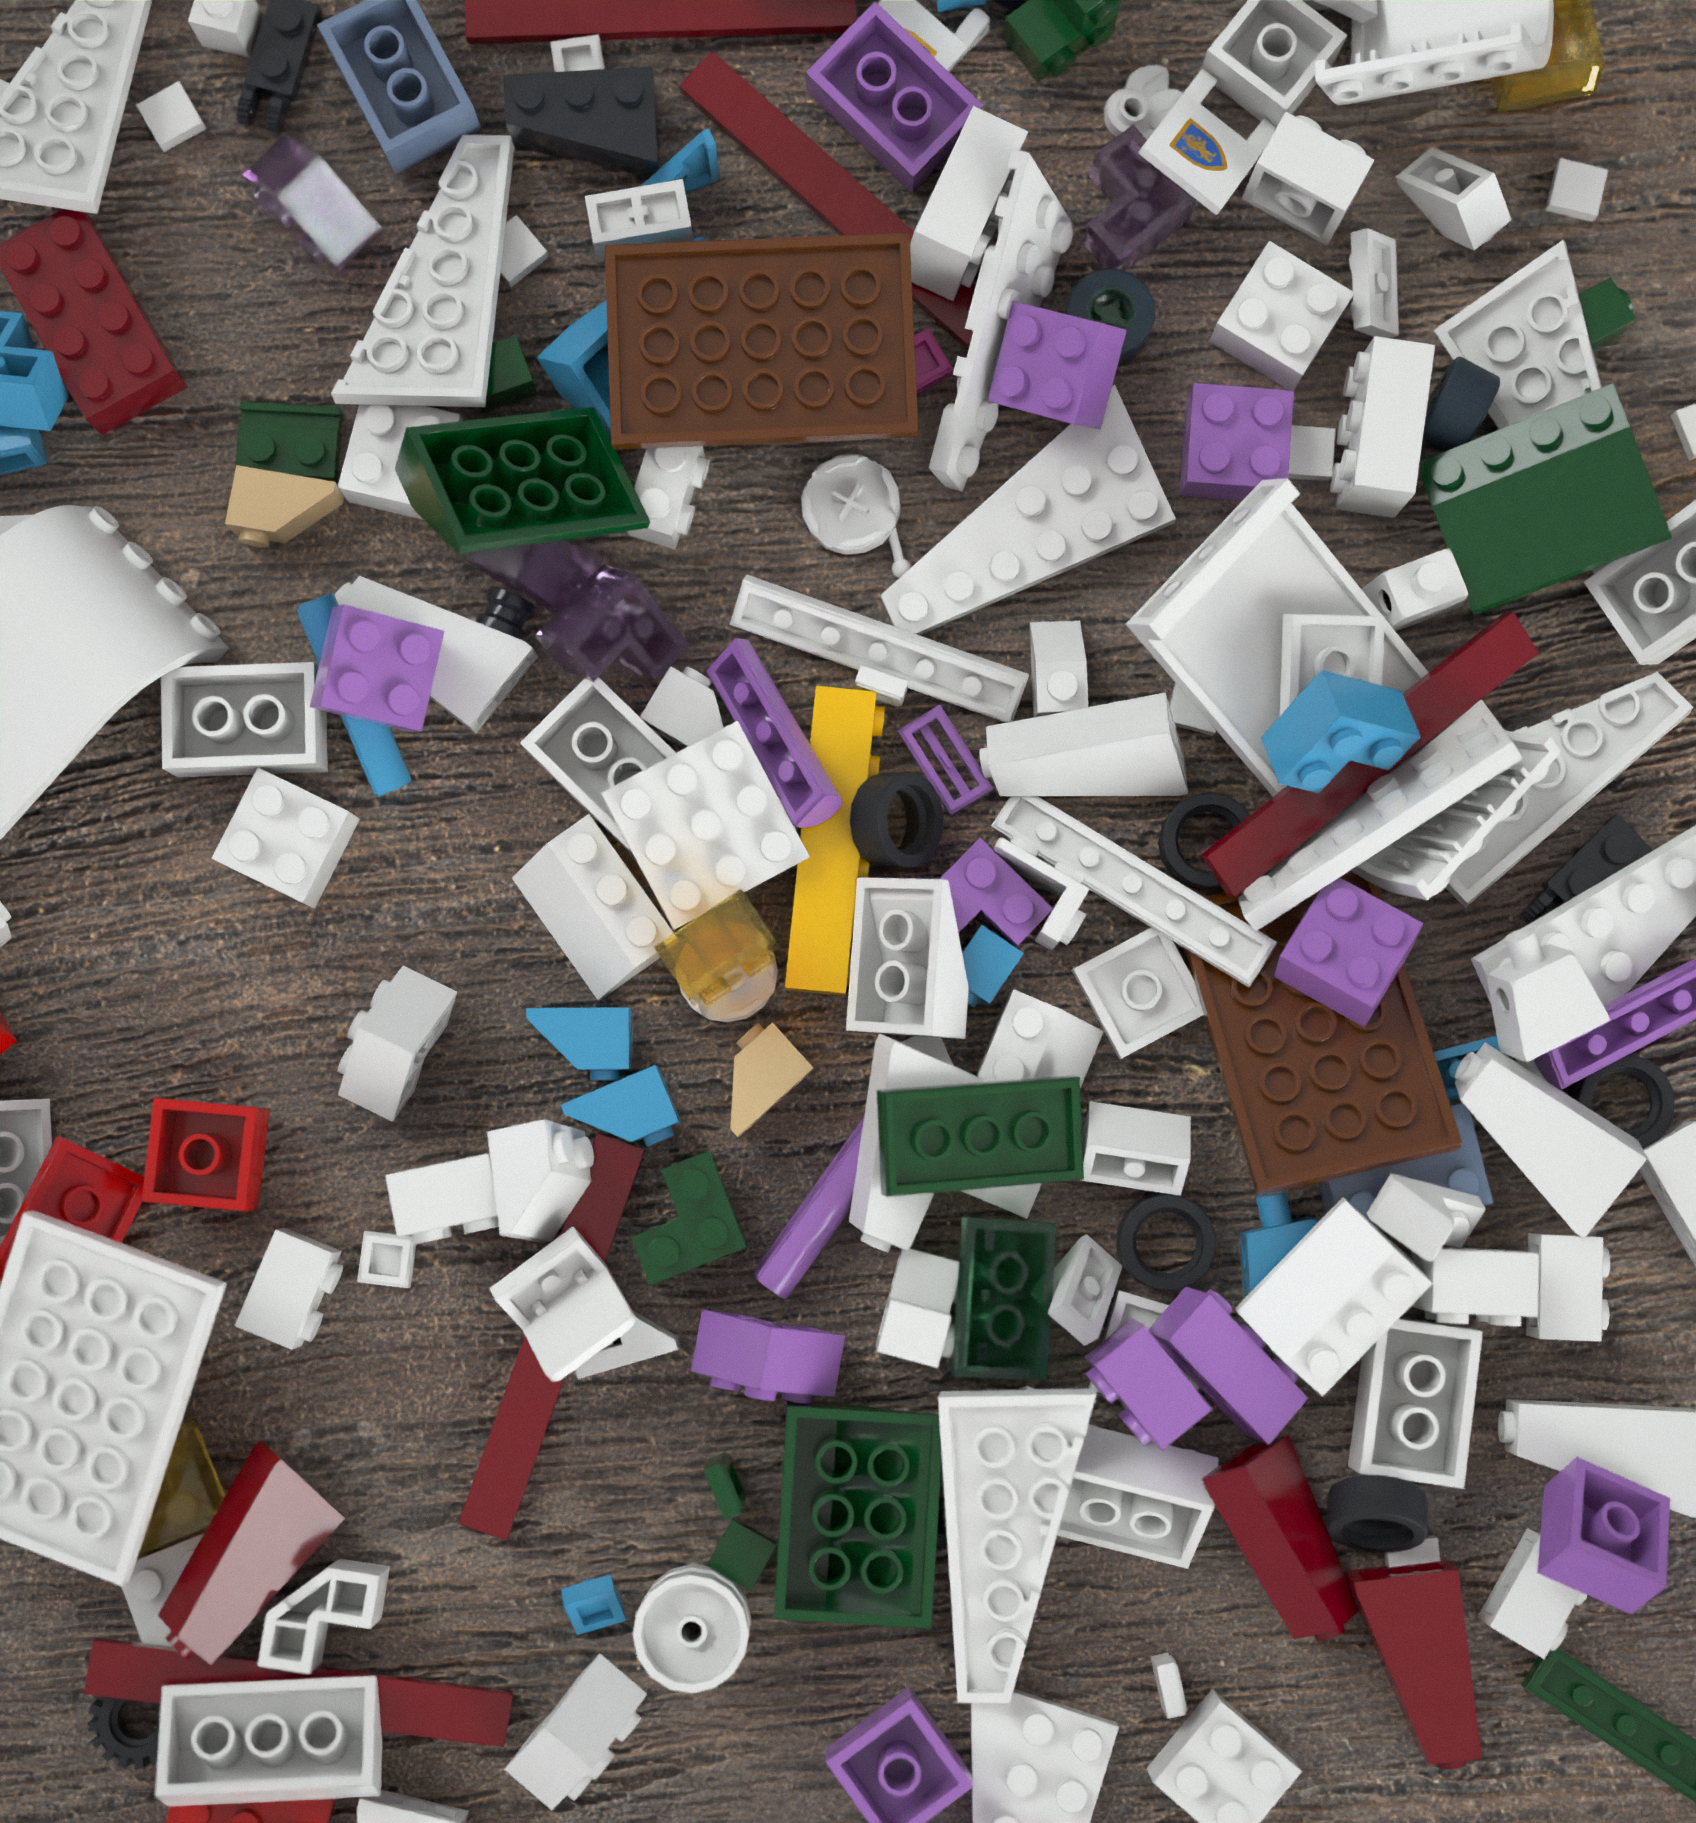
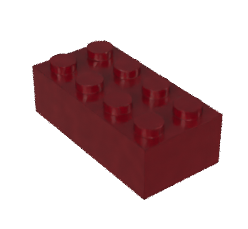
M62 209L0 243V269L45 349L53 352L60 375L85 420L101 435L108 433L188 388L95 222L87 212Z

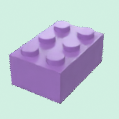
M876 1L806 72V92L911 193L951 154L972 107L975 106L981 110L983 109V105Z

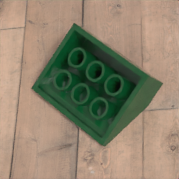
M1613 383L1419 462V472L1446 545L1452 551L1467 588V599L1474 615L1672 539Z
M594 407L406 427L395 471L411 507L458 554L639 530L649 527L650 520L616 450H613L611 440Z
M787 1400L773 1604L775 1620L931 1629L942 1457L939 1414L838 1403L812 1402V1404H804Z

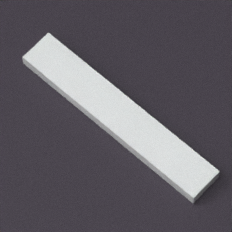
M746 575L742 581L729 624L859 670L860 665L909 681L908 688L1006 723L1013 722L1030 675L750 575Z
M1010 796L991 825L992 830L1008 840H1011L1013 836H1017L1035 846L1040 851L1037 858L1050 866L1055 867L1057 862H1061L1075 869L1084 876L1081 884L1090 888L1089 890L1247 987L1251 986L1277 945L1276 941L1258 930L1255 932L1250 925L1038 796Z

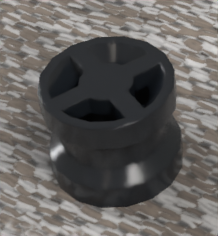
M490 587L486 595L488 600L486 611L479 614L475 622L523 640L525 634L522 627L525 620L533 616L536 606L516 594L500 588Z

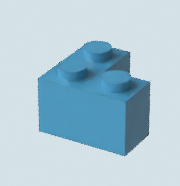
M0 311V426L51 431L68 399L53 352L35 348L23 313Z
M1321 670L1264 733L1261 739L1279 784L1320 793L1349 760L1390 770L1421 736L1400 690Z

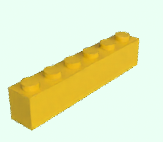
M816 686L810 745L842 798V805L825 822L813 827L801 828L800 839L810 857L797 864L785 980L786 991L846 997L847 985H849L850 950L854 926L857 877L868 878L869 862L860 855L852 839L850 828L851 804L858 788L869 777L877 775L879 772L880 756L870 755L872 736L882 737L885 707L875 706L876 692Z

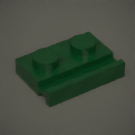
M240 402L241 422L238 424L235 469L236 465L338 483L341 445L340 424L343 418V412L339 407Z

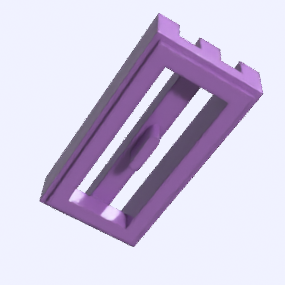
M941 705L936 706L897 731L898 736L924 777L934 786L942 805L950 817L964 807L971 805L983 795L985 796L993 791L992 785L984 777L981 768ZM936 720L977 784V787L971 791L928 724ZM918 730L961 796L955 801L912 734Z

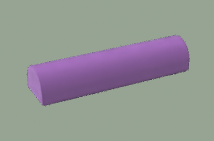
M735 638L706 672L734 721L739 722L794 826L808 828L821 824L840 809L842 798L752 644L746 639Z
M1696 958L1604 1005L1610 1021L1534 1059L1541 1075L1554 1087L1564 1089L1695 1020Z
M864 1117L753 1270V1275L758 1282L785 1300L851 1210Z

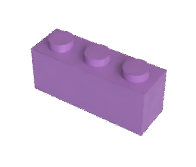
M1185 1287L1150 1327V1333L1170 1358L1244 1435L1269 1445L1308 1399L1294 1384L1298 1380V1376L1285 1363L1277 1358L1272 1360L1262 1350L1266 1343L1253 1329L1245 1324L1239 1326L1229 1315L1233 1309L1222 1296L1211 1289L1205 1293Z

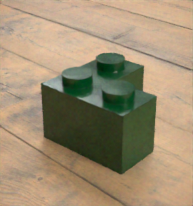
M1028 0L1005 17L1002 39L1037 83L1049 74L1057 77L1075 62V55L1089 45L1093 49L1097 48L1115 32V23L1120 11L1121 0Z
M712 1151L704 1152L661 1169L679 1218L631 1237L649 1285L676 1276L748 1246Z

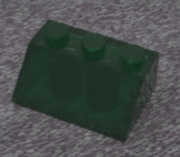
M962 1217L952 1376L1047 1380L1051 1316L1048 1314L1052 1303L1057 1223Z

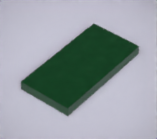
M1070 1075L876 1090L881 1195L885 1197L1084 1180L1079 1076Z

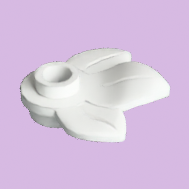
M1149 65L1137 69L1128 77L1125 89L1114 92L1105 104L1104 121L1108 130L1118 138H1131L1138 150L1142 148L1183 94L1176 89H1168L1169 73L1167 68L1159 65ZM1124 107L1131 110L1135 117L1127 114Z

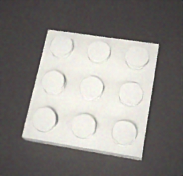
M738 721L600 793L673 930L810 857Z

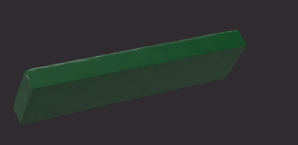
M1559 1648L1554 1651L1549 1650L1545 1659L1538 1656L1521 1683L1522 1687L1696 1803L1695 1739Z

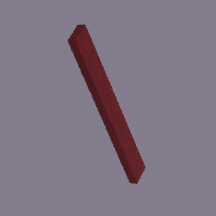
M465 0V37L468 44L553 42L599 34L600 40L845 33L856 21V0Z
M713 51L679 85L680 93L838 235L909 233L911 243L914 231ZM912 282V301L964 348L969 349L973 331L965 329L976 286L971 284L969 288L961 284L954 300L951 301Z
M1504 612L1403 693L1421 737L1390 770L1349 760L1320 793L1286 786L1202 853L1201 857L1226 894L1231 897L1239 895L1367 792L1368 787L1374 781L1393 771L1536 656L1539 652L1515 613Z
M596 1133L592 1145L594 1163L590 1167L591 1183L566 1218L561 1235L574 1226L606 1264L646 1150ZM524 1336L458 1522L460 1525L505 1541L509 1539L566 1378L565 1376L557 1382H553L548 1378L526 1336Z
M95 1637L92 1643L84 1694L161 1704L162 1686L376 1676L381 1732L499 1747L505 1746L513 1691L325 1666H318L310 1674L260 1667L258 1666L259 1658L224 1653L210 1665L197 1653H194L187 1659L174 1647L100 1637Z

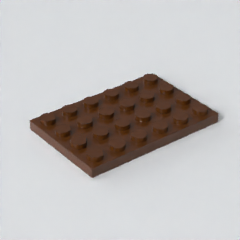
M909 233L605 245L611 445L613 450L918 437Z
M1350 870L1340 877L1385 902L1380 887L1365 880ZM1320 890L1258 930L1276 941L1277 945L1250 987L1245 986L1185 949L1256 1196L1458 1150L1463 1144L1405 963L1401 966L1365 1028L1274 977L1281 953ZM1244 891L1236 897H1231L1224 893L1205 898L1250 925L1243 915L1238 900L1244 894Z

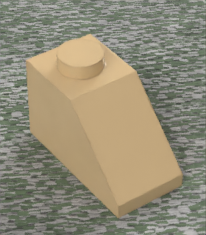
M236 465L225 524L235 535L239 536V542L250 546L266 548L269 546V541L286 543L342 505L344 495L338 489L336 482Z
M773 1022L766 1029L760 1023H757L736 1042L742 1050L734 1056L730 1129L737 1137L746 1132L814 1070L811 1064Z

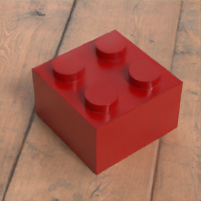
M154 1098L142 1202L237 1211L259 1210L270 1108Z

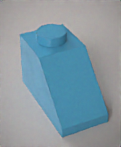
M629 1007L526 1008V1019L578 1070L590 1071V1080H621V1071H633V1010Z
M656 1065L561 1104L565 1115L630 1142H637L643 1139L646 1147L675 1136L672 1126L682 1123L660 1068Z

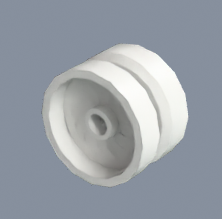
M689 1564L669 1570L653 1582L636 1613L633 1640L638 1660L652 1679L670 1690L696 1693L717 1687L734 1674L745 1656L751 1624L747 1598L735 1581L709 1566ZM690 1621L698 1623L701 1627L700 1634L697 1636L690 1635L689 1627L683 1625Z

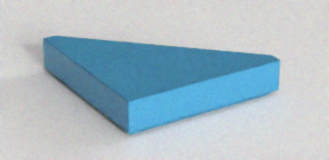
M706 129L699 133L641 186L683 179L685 193L688 194L719 181L720 174L716 143L710 130Z

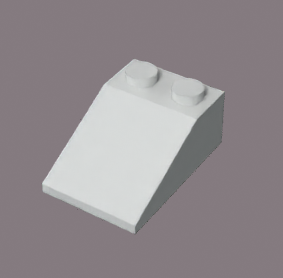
M857 877L846 1030L878 1034L965 1039L969 986L949 881L944 879Z

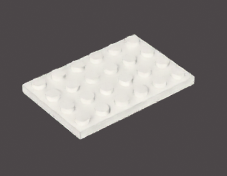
M34 1210L23 1213L0 1285V1539L119 1586L124 1585L130 1580L224 1292L225 1282Z

